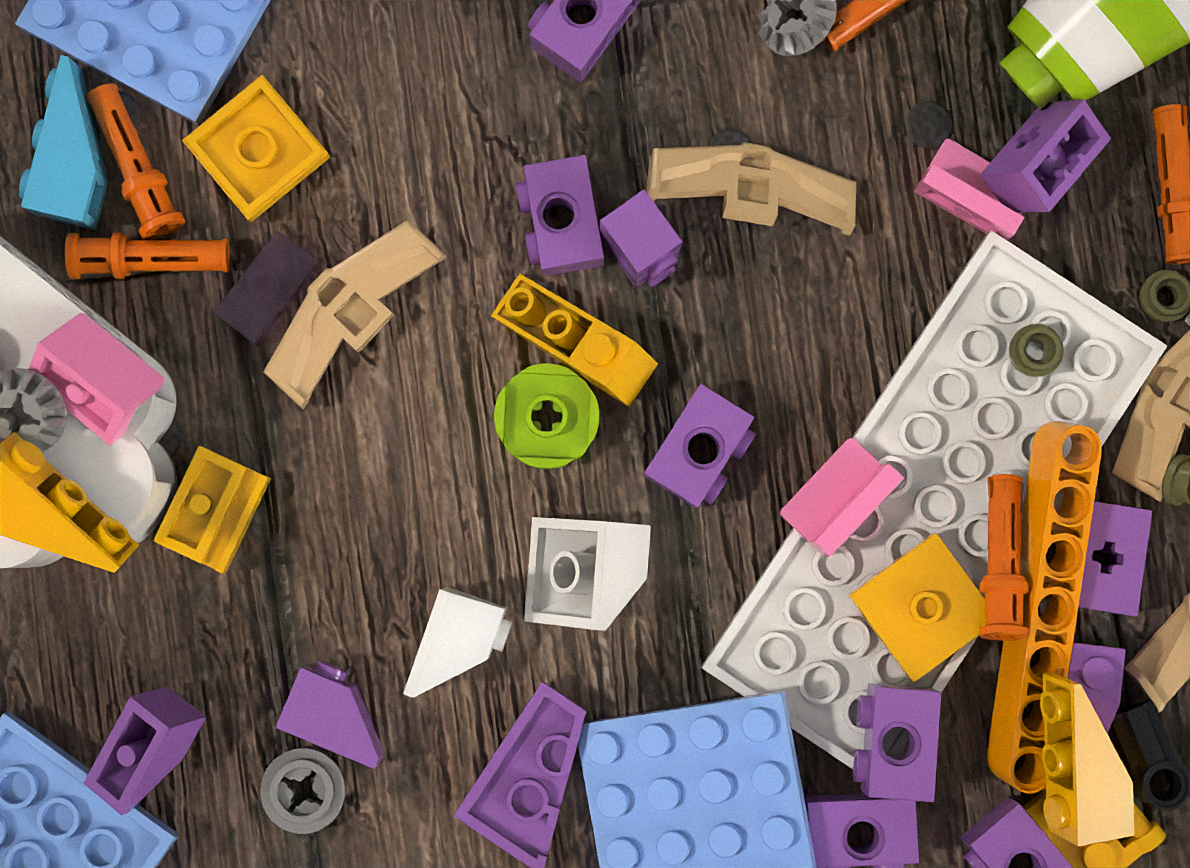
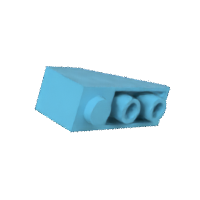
M60 55L57 69L50 71L46 81L45 94L49 101L44 119H39L34 127L32 146L36 150L31 169H26L20 180L19 197L22 199L21 207L38 217L96 230L109 179L92 108L86 99L88 91L83 70L68 56Z

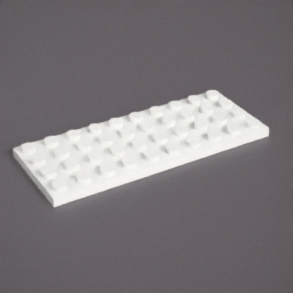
M992 230L989 231L852 437L880 464L889 463L904 479L831 557H823L792 528L701 668L744 697L785 691L791 728L853 769L855 750H863L865 728H858L857 705L859 696L867 695L868 683L933 688L942 693L977 637L913 683L908 679L856 608L848 594L932 533H937L980 592V582L983 581V576L987 575L989 497L987 477L998 474H1011L1022 477V519L1032 444L1035 434L1040 427L1051 421L1084 425L1092 428L1098 434L1102 447L1167 345ZM1030 324L1049 326L1057 332L1063 343L1064 352L1061 363L1053 372L1042 377H1030L1020 373L1013 366L1009 357V345L1012 337L1018 330ZM1030 342L1027 345V355L1032 360L1039 361L1043 356L1042 346L1037 342ZM1070 436L1064 440L1062 445L1064 458L1070 453L1072 447ZM1062 489L1056 494L1054 499L1056 511L1062 506L1064 500ZM892 728L884 735L882 746L887 755H897L905 749L908 737L904 728Z

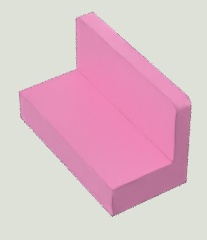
M946 139L941 144L914 190L915 193L983 233L987 234L992 230L1006 240L1015 235L1025 218L1021 215L1022 213H1017L1001 204L980 175L990 162L951 139Z
M79 313L41 340L37 345L29 366V370L40 373L56 386L64 400L66 410L110 446L125 434L136 408L160 390L165 381L162 375L84 313Z
M849 438L781 508L780 516L823 557H831L897 487L904 477L889 463L880 464L854 438Z

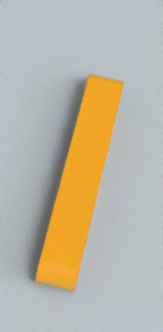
M1051 421L1042 425L1036 432L1032 444L1021 519V576L1026 577V582L1029 583V593L1023 595V626L1029 629V638L1018 641H1003L987 748V765L990 772L1018 791L1027 794L1037 793L1046 787V771L1042 763V749L1045 746L1044 717L1040 708V697L1043 693V673L1052 672L1068 679L1102 453L1101 441L1098 434L1092 428L1062 421ZM1070 436L1072 447L1070 453L1064 458L1062 445L1064 440ZM1062 489L1064 500L1062 506L1056 511L1054 499L1056 494ZM1055 542V556L1052 559V561L1047 564V550L1050 547V545ZM1045 596H1048L1047 609L1039 616L1038 606L1040 601ZM1040 649L1041 656L1039 662L1030 668L1032 655L1036 650ZM1033 701L1031 714L1022 721L1024 708ZM1025 754L1023 766L1014 772L1016 761Z

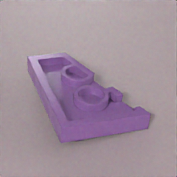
M542 681L462 801L454 817L528 867L544 868L586 715V709Z

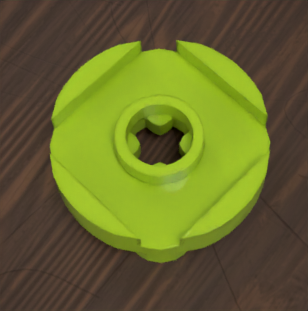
M551 363L536 364L527 367L512 377L499 393L494 410L495 428L507 451L525 465L538 469L561 468L582 457L594 441L599 427V406L594 393L586 381L570 368ZM543 402L553 403L554 411L563 415L562 421L553 423L552 431L548 432L541 431L540 422L532 421L533 411H541Z

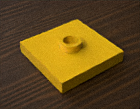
M263 75L253 81L182 140L250 222H253L331 157Z
M937 533L927 536L848 594L856 608L908 679L913 683L979 635V628L985 625V598Z

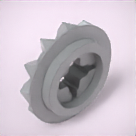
M767 0L768 6L766 10L757 14L761 23L758 35L766 46L778 55L796 56L806 53L820 44L830 32L836 18V0ZM791 9L798 11L801 9L807 20L803 21L800 18L798 20L795 18L789 19L786 13Z
M14 368L1 372L0 443L15 432L23 440L38 447L41 452L52 447L62 436L67 419L66 406L59 390L45 376L29 369ZM21 399L23 412L32 415L33 419H29L22 424L19 430L17 416L5 408L15 406Z
M303 747L286 751L270 763L261 781L260 796L266 814L277 826L288 832L308 834L323 829L337 817L341 811L347 790L342 769L335 764L327 753ZM313 771L316 772L312 790L318 794L317 797L323 800V803L318 799L314 801L307 798L301 804L299 803L295 809H292L291 806L295 801L293 798L296 790L290 786L291 782L284 778L301 782L307 776H310Z

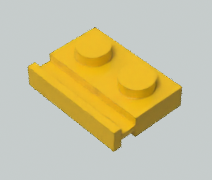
M198 446L153 541L198 563L205 564L222 574L227 573L271 478L210 449Z

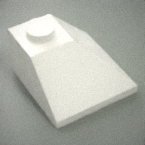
M532 517L524 622L606 631L647 579L651 526L607 521Z
M450 587L439 589L403 694L414 698L488 660L493 649L502 652L512 625V621L503 619L507 607Z

